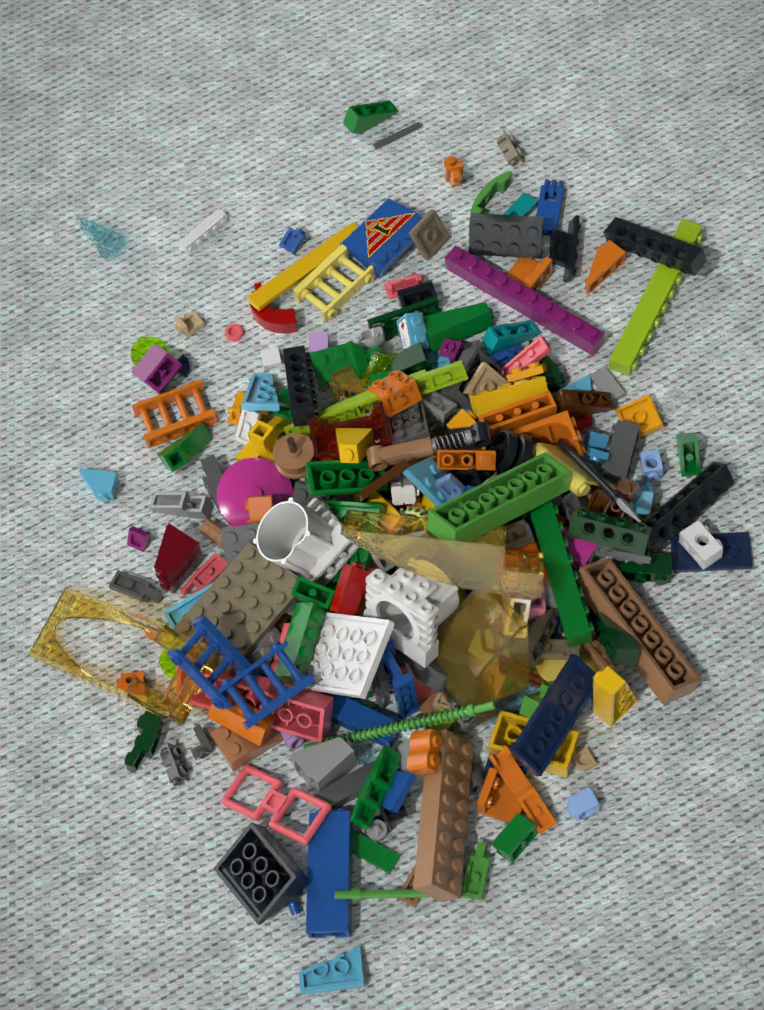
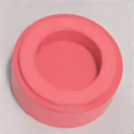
M238 324L229 325L225 329L227 340L231 342L239 341L243 337L242 327Z

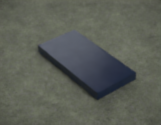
M749 532L711 534L722 543L723 553L722 558L704 570L680 544L679 535L670 539L671 554H673V573L752 569ZM703 542L698 543L699 545H706V543Z

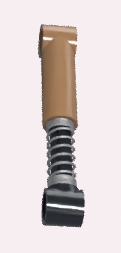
M477 422L470 426V430L460 434H450L448 437L447 435L443 438L440 436L439 439L436 437L432 439L425 437L386 447L381 445L372 446L366 450V456L370 471H381L404 459L412 461L434 456L437 450L462 447L464 444L483 448L491 445L493 440L489 424L487 422Z

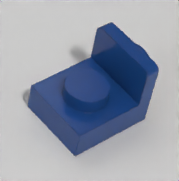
M289 227L279 246L295 255L303 241L306 240L308 242L309 238L304 236L306 232L297 227L294 230Z

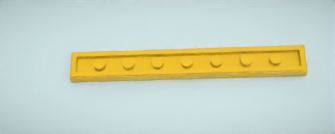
M354 222L350 223L247 296V301L258 311L262 310L304 280L358 226Z

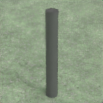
M416 122L372 145L377 150L420 129L421 124Z

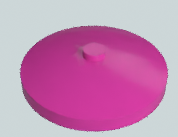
M257 457L246 458L232 464L222 475L217 487V505L221 515L229 525L247 523V520H250L249 512H246L245 501H248L249 496L273 494L275 506L278 503L288 501L293 496V488L290 479L278 472L274 462Z

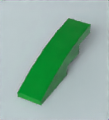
M387 745L382 747L363 784L350 821L364 830L371 828L376 810L382 806L386 791L392 787L401 754Z

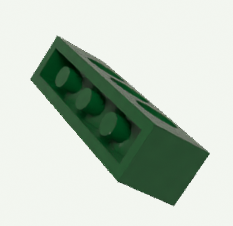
M581 507L575 508L572 513L567 536L644 556L648 548L652 528L644 523H632L625 518H613L606 513H594L587 508ZM587 523H593L595 527L591 528ZM606 528H612L614 532L610 533L606 530ZM625 533H631L633 538L627 537Z

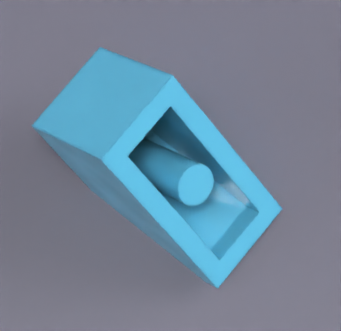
M80 468L79 472L82 480L95 498L103 502L115 499L119 484L116 472Z
M633 480L645 486L633 507L636 514L645 516V514L651 512L654 492L650 481Z

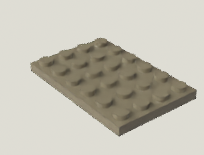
M248 542L171 631L186 643L195 633V627L191 623L197 617L206 616L246 658L296 600L290 594L298 576L290 570L265 559L260 554L258 548ZM201 637L193 648L200 654H203L209 647V642L204 637ZM215 651L209 660L218 666L222 662L223 656L218 651ZM231 665L225 669V672L230 676L235 671Z

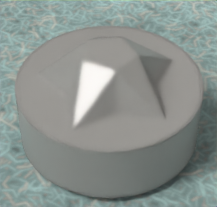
M373 820L371 828L366 830L371 840L379 842L386 838L388 829L383 821Z

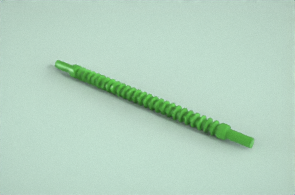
M494 701L479 705L468 704L466 707L461 706V709L456 707L455 710L453 708L450 711L445 710L444 713L443 711H440L439 714L434 712V715L429 713L428 716L423 715V718L418 716L417 719L413 717L412 720L409 718L406 721L401 720V723L396 721L395 724L393 722L390 725L386 723L385 726L381 724L379 728L374 726V729L372 727H369L368 730L364 728L363 731L360 729L358 733L353 731V733L348 732L347 735L343 733L342 736L338 734L336 737H326L323 742L341 737L345 742L348 740L352 744L353 741L355 743H358L359 740L363 742L364 739L368 741L369 738L374 739L375 736L379 738L380 735L385 737L386 734L388 736L391 733L396 734V731L401 733L402 730L404 732L407 729L411 731L412 728L416 730L418 726L423 728V725L425 727H428L429 724L433 726L434 723L438 725L440 721L445 723V720L447 722H450L451 719L455 721L456 718L460 720L462 716L467 718V715L473 717L477 713L496 709ZM313 742L309 744H304V749L320 743Z

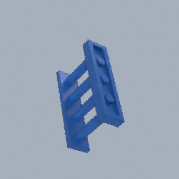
M206 616L197 617L191 623L195 627V633L180 650L178 648L170 649L166 653L170 656L171 662L179 666L204 691L216 708L221 710L231 708L232 704L227 700L230 693L227 689L220 693L213 684L229 665L236 670L235 678L252 664ZM204 637L209 642V647L193 664L186 655L199 639ZM218 651L223 656V660L211 675L206 678L199 670L212 654ZM256 669L250 672L254 679L259 674ZM241 678L239 681L233 684L235 688L244 678Z
M389 640L379 665L383 664L384 670L389 673L398 714L401 719H404L419 711L415 682L411 673L405 675L401 672L398 666L394 641Z
M278 641L270 647L271 652L235 678L231 679V677H228L220 683L222 687L219 689V692L222 693L227 689L245 714L244 718L246 721L242 724L246 730L315 681L311 674L306 677L304 674L301 675L285 653L283 648L289 644L287 641L282 644ZM275 654L278 655L295 679L296 685L290 689L288 686H284L266 661ZM259 665L279 691L277 693L279 697L274 701L266 696L250 673ZM241 678L245 679L262 703L263 709L257 713L255 710H251L233 685Z

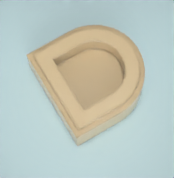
M588 747L574 755L573 764L579 771L585 772L598 765Z

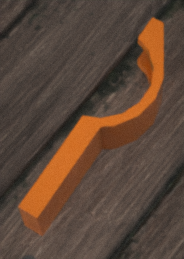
M504 745L502 746V751L494 756L490 754L488 757L530 821L535 824L538 833L542 834L557 824V822L516 763L507 746Z

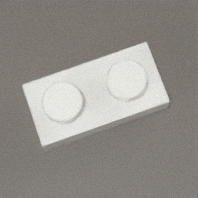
M242 410L235 436L236 441L245 445L250 441L248 432L261 419L262 411L248 412L247 410Z

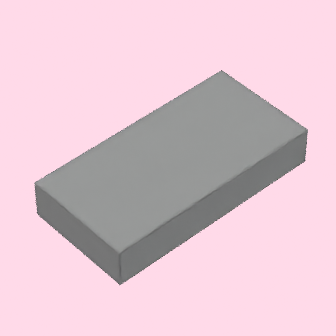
M605 366L589 375L590 380L600 392H610L613 403L626 396L625 391Z

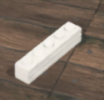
M217 209L178 242L180 248L186 253L192 252L197 245L202 244L205 238H209L212 232H216L221 225L226 224L228 220L227 215L221 209Z

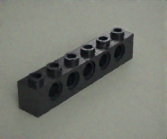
M615 217L603 231L606 242L610 240L625 252L634 253L641 258L650 259L654 263L663 264L671 269L674 268L684 274L695 276L707 262L703 248Z
M304 345L283 349L293 425L297 427L315 424V416L319 415L310 354L305 351Z
M713 461L643 522L652 528L648 544L651 552L660 550L667 541L674 538L682 528L688 526L690 521L700 515L706 507L713 504L721 494L728 491L729 487L735 483L726 464Z

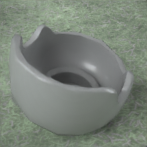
M382 327L368 329L360 334V340L357 338L358 345L364 347V350L376 346L380 348L384 344L385 334Z

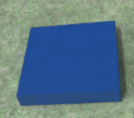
M396 771L392 787L386 791L382 807L384 811L399 812L416 779L415 775Z

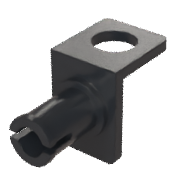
M472 468L457 472L458 480L464 486L476 487L481 484L479 470Z
M403 804L398 813L386 812L381 806L379 807L380 815L374 817L373 820L383 821L387 826L388 833L392 832V823L408 817V814Z

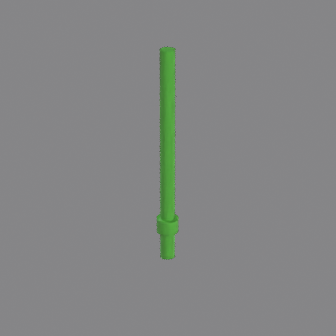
M351 888V891H334L335 899H351V901L379 898L429 897L414 889L360 890V888Z

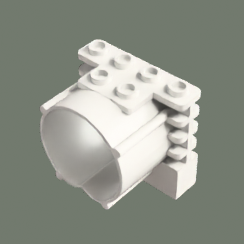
M292 497L288 501L276 504L263 516L258 526L256 538L253 540V543L257 545L260 554L265 559L290 570L297 576L322 586H326L362 545L354 534L344 527V524L338 520V517L332 513L331 509L318 498H313L307 506Z
M411 558L391 576L380 569H375L366 577L367 609L364 610V617L390 620L395 623L389 640L394 641L396 649L426 668L438 657L439 640L436 639L438 634L436 630L444 620L457 610L459 606L457 591L459 588L453 584L450 578L438 566L426 560Z

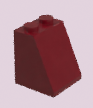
M168 523L154 568L156 577L160 582V587L167 592L170 590L175 593L201 564L204 558L199 542Z

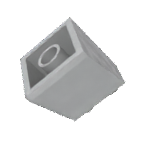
M341 737L308 747L290 755L294 770L316 792L321 791L331 783L347 775L357 766V755L354 752L355 747L350 741L347 740L345 742Z

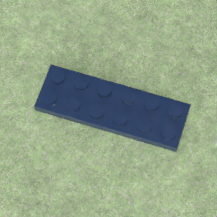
M577 654L570 655L509 750L536 777L542 776L593 695V677L596 673Z

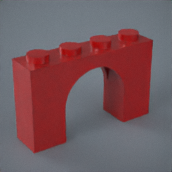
M353 562L351 565H343L329 611L356 616L362 595L366 591V577L374 569L369 568L366 571L363 569V565Z

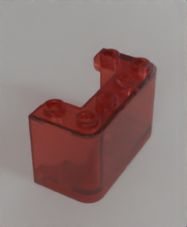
M383 402L373 403L374 409L371 412L365 410L366 416L329 424L328 419L324 420L325 423H321L317 417L308 418L316 461L340 460L336 428L373 429V446L381 445L386 447L392 445Z

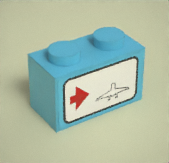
M405 313L396 321L402 350L417 343H421L425 350L429 348L422 313Z

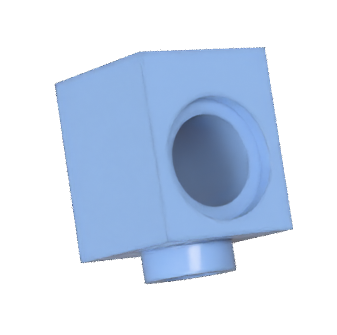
M659 449L640 452L639 462L643 479L657 481L659 478H662L663 466Z
M588 787L568 797L566 809L570 817H575L578 822L599 812V803L591 788Z

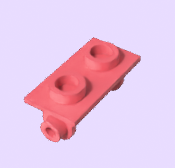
M415 273L404 279L388 281L384 286L389 300L398 297L397 290L421 284L422 279L420 274L417 275Z

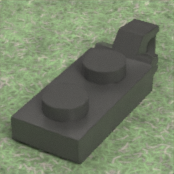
M599 544L596 545L595 555L602 558L608 556L619 561H634L637 564H650L651 561L650 548H647L645 555L641 556Z
M117 570L109 584L111 590L143 602L152 600L160 603L163 598L161 592L155 590L156 587L151 582Z

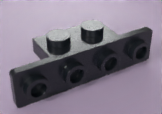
M575 215L569 222L568 233L553 229L551 232L548 258L552 259V264L564 267L563 282L565 283L574 278L577 271L575 262L578 258V232L581 227L579 215Z

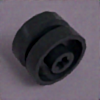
M501 429L495 436L490 449L496 451L495 470L505 472L530 460L533 453L532 438L523 433L516 434L512 430Z

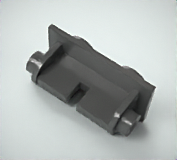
M167 742V747L161 749L160 756L164 767L172 766L166 770L170 783H173V786L181 784L180 780L190 781L187 775L189 770L181 758L183 755L181 749Z

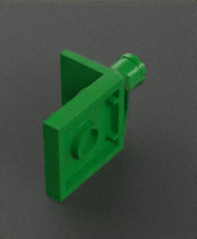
M349 341L345 344L309 353L319 389L360 378L369 366L368 364L382 360L381 354L372 356V354L380 352L379 347L376 346L364 350V347Z

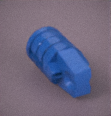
M514 345L488 357L502 368L521 352V348L519 345Z

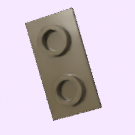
M503 130L505 135L497 138V145L502 153H505L504 157L508 164L514 167L520 160L525 163L522 158L524 156L519 146H515L517 141L512 134L508 135Z

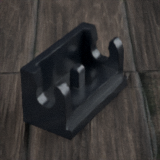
M432 280L397 290L401 308L435 296L437 297Z

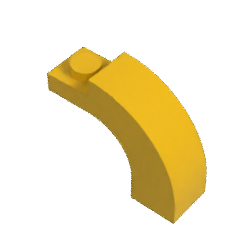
M258 420L248 432L250 443L263 459L275 463L273 447L278 438L276 437L274 427Z

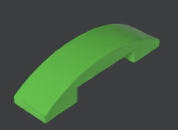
M511 171L498 175L484 186L474 200L470 217L472 213L483 214V208L497 191L503 194L513 182Z

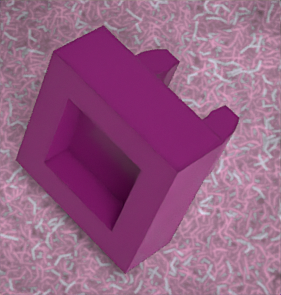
M132 526L128 532L127 545L144 552L148 546L150 532Z

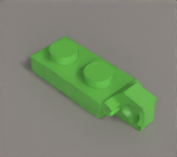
M478 841L476 853L471 852L468 857L461 894L462 898L483 900L490 863V855L485 854L487 848L485 842Z

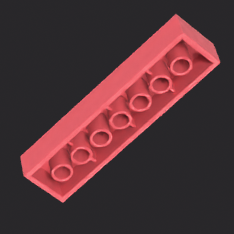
M189 654L186 655L193 664L199 658ZM207 660L199 671L208 678L217 668V665ZM177 666L175 699L210 709L212 700ZM236 670L231 676L224 671L213 685L219 690L222 687L220 683L228 677L233 679L236 675ZM260 675L256 676V682L268 698L274 701L279 697L277 694L279 691L269 678ZM243 679L236 689L247 704L258 710L263 709L261 701ZM283 683L284 686H288L289 689L294 686L287 683ZM303 689L268 714L274 718L271 728L322 743L331 731L334 697Z

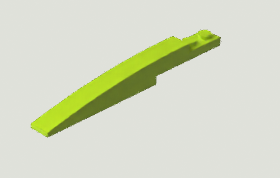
M462 360L428 372L424 369L408 375L415 380L421 396L468 380ZM368 390L318 411L319 415L315 416V424L294 427L292 423L285 426L284 430L286 435L299 433L311 438L383 413L385 409L381 399Z

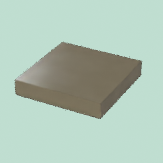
M430 209L408 232L423 259L427 261L450 238L441 219L433 209Z

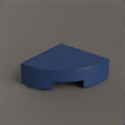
M183 354L177 360L183 365L178 373L187 378L190 373V364L188 358Z

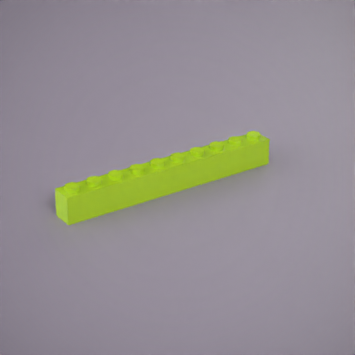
M685 219L681 220L673 235V238L695 246L697 243L701 244L704 237L702 225ZM660 263L658 264L609 359V369L630 376L632 371L637 370L639 365L638 359L640 356L643 357L646 352V343L651 342L654 328H658L660 325L661 314H665L667 311L668 300H672L675 295V286L681 284L683 278L681 271L668 268Z

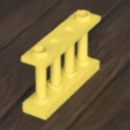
M343 244L292 290L294 299L300 303L303 299H307L321 309L322 319L325 323L329 319H333L337 315L338 310L366 284H371L375 278L374 267L370 265L364 271L348 259V249ZM340 265H345L358 274L359 277L351 282L336 271V269ZM328 276H332L347 288L339 294L327 285L324 280ZM315 288H320L333 297L334 300L327 306L311 294V292Z

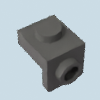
M199 724L193 727L200 742L199 746L191 749L195 760L198 758L204 759L213 751L209 742L212 738L208 730H203Z

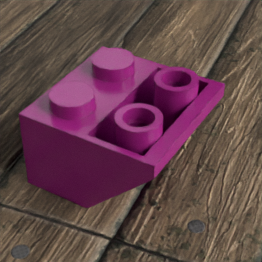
M153 344L131 373L160 395L182 369L183 365L169 353Z

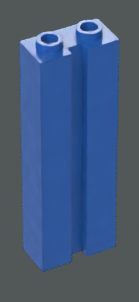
M336 809L335 811H329L308 843L307 877L310 879V882L307 885L306 934L309 938H326L328 936H334V938L351 937L352 901L351 899L334 898V891H351L353 822L350 821L352 815L350 810ZM320 810L309 813V827Z

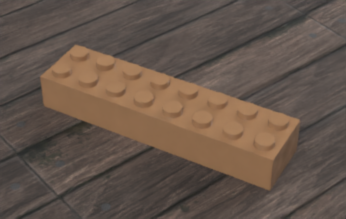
M606 558L581 566L577 572L579 582L576 583L577 588H582L584 599L596 616L598 612H601L635 638L640 650L634 667L660 702L666 704L691 694L702 679L612 560Z
M447 729L438 731L441 734L443 743L439 752L440 764L437 772L424 774L413 885L414 890L442 903L461 898L474 748L473 743Z

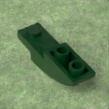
M155 693L153 698L148 700L146 711L138 718L137 728L141 735L136 737L132 751L127 753L124 760L127 770L134 774L144 757L152 759L160 740L163 726V704L158 693Z

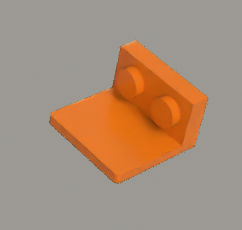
M546 256L542 262H537L531 258L519 257L506 275L537 292L553 272L552 259Z
M400 370L392 371L387 377L376 380L372 385L368 386V390L381 399L385 412L389 417L422 400L415 380Z
M490 767L476 804L477 813L509 823L517 813L521 814L522 807L503 779L498 777V770Z

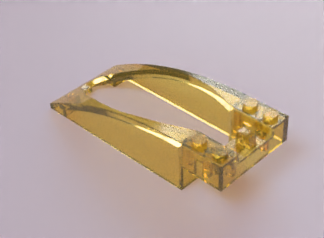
M347 509L341 528V535L393 565L417 575L461 588L504 594L508 598H515L516 596H524L528 600L541 598L544 576L543 553L505 549L506 526H499L470 542L437 538L427 530L428 518ZM426 530L430 537L411 536L407 534Z
M65 587L27 656L106 694L183 726L192 710L188 703L194 692L200 693L201 688L180 667L175 672L165 693L151 688L137 678H133L128 689L124 691L95 679L81 668L61 647L56 638L55 631L56 626L64 620L83 618L111 621L139 628L156 636L154 641L167 650L174 648L180 650L189 640V637L179 634L164 623ZM198 641L187 653L186 657L194 664L209 645ZM215 651L199 671L203 675L206 670L212 672L221 654Z

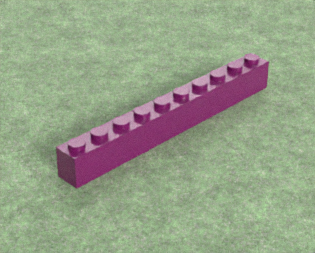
M455 245L445 256V267L448 271L594 357L604 345V332Z

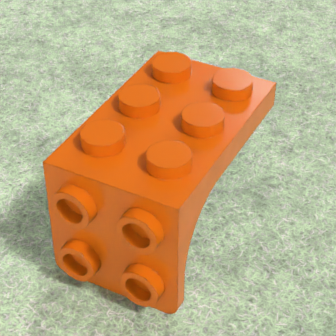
M568 411L512 430L516 434L523 433L529 435L532 438L533 445L545 443L559 446L557 441L563 438L584 459L583 454L586 453L583 442L579 443L582 441L578 429L574 430V428H577L574 417H569Z

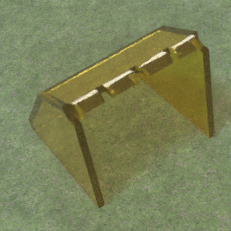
M488 580L480 582L437 630L436 638L439 640L438 657L435 659L449 676L445 686L460 706L465 707L468 704L479 705L492 702L529 688L528 625Z

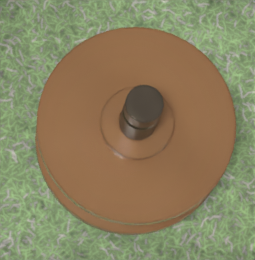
M287 434L281 437L273 447V458L276 468L282 476L289 479L303 478L306 462L317 461L313 442L303 434Z

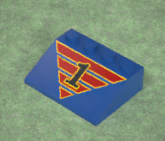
M388 198L340 245L346 246L348 253L366 268L372 265L375 276L381 279L415 246L408 232L423 217L417 212Z

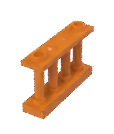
M201 379L147 400L138 401L132 405L135 417L142 416L148 433L143 434L148 449L182 437L202 423L206 427L218 423L214 409L207 410L200 394L205 391ZM194 396L200 413L190 417L183 399ZM176 402L183 420L172 423L166 405ZM159 409L165 423V427L157 430L154 429L148 412Z

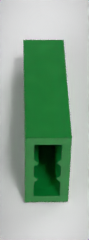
M482 302L423 316L431 351L440 349L445 338L459 341L491 327V319H494L492 308H488L487 303Z

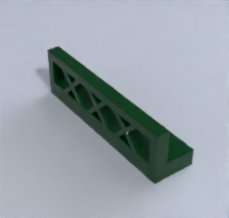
M435 296L368 319V329L382 327L385 334L384 342L400 337L396 321L405 313L414 311L413 313H422L423 316L439 313L437 297Z

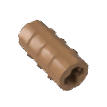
M210 518L206 519L199 528L200 533L224 550L220 534L222 527Z

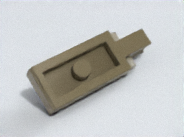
M549 639L539 659L568 660L571 654H577L582 659L583 650L581 645L569 648L567 640Z

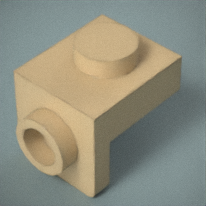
M194 311L182 319L178 316L174 317L176 330L179 334L183 333L187 338L205 326L204 322Z

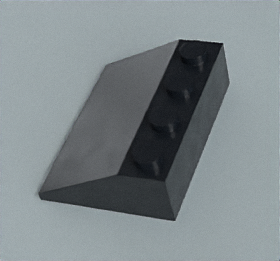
M252 822L213 868L258 925H261L297 898L310 882V879L265 826Z

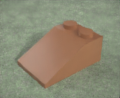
M222 725L210 732L214 744L233 772L284 741L281 733L272 728L260 746Z

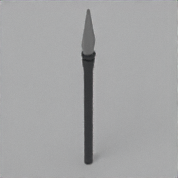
M563 438L558 439L557 444L609 495L613 503L635 520L641 522L630 504L624 500V497L614 490Z

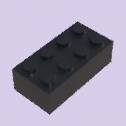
M472 213L469 220V253L472 255L541 259L544 217Z

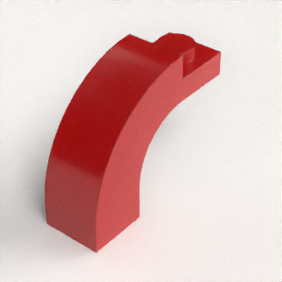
M254 283L255 291L262 286L261 283ZM250 304L251 313L255 321L264 329L280 334L298 332L294 308L276 310L266 306L258 311Z

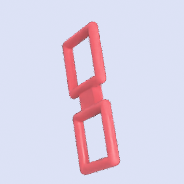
M245 764L222 797L221 804L255 821H258L264 812L267 811L274 815L268 824L271 829L303 845H307L331 810V804L297 787H293L288 795L285 796L278 792L283 785L282 780L249 764ZM248 773L273 785L256 811L231 800ZM296 797L321 808L304 835L279 823Z

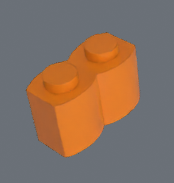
M427 729L411 733L409 741L410 752L407 757L408 771L415 775L437 772L440 764L439 752L443 743L439 732L434 729Z

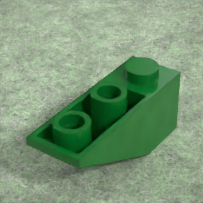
M202 423L157 453L165 468L174 472L190 461L213 438L205 424Z

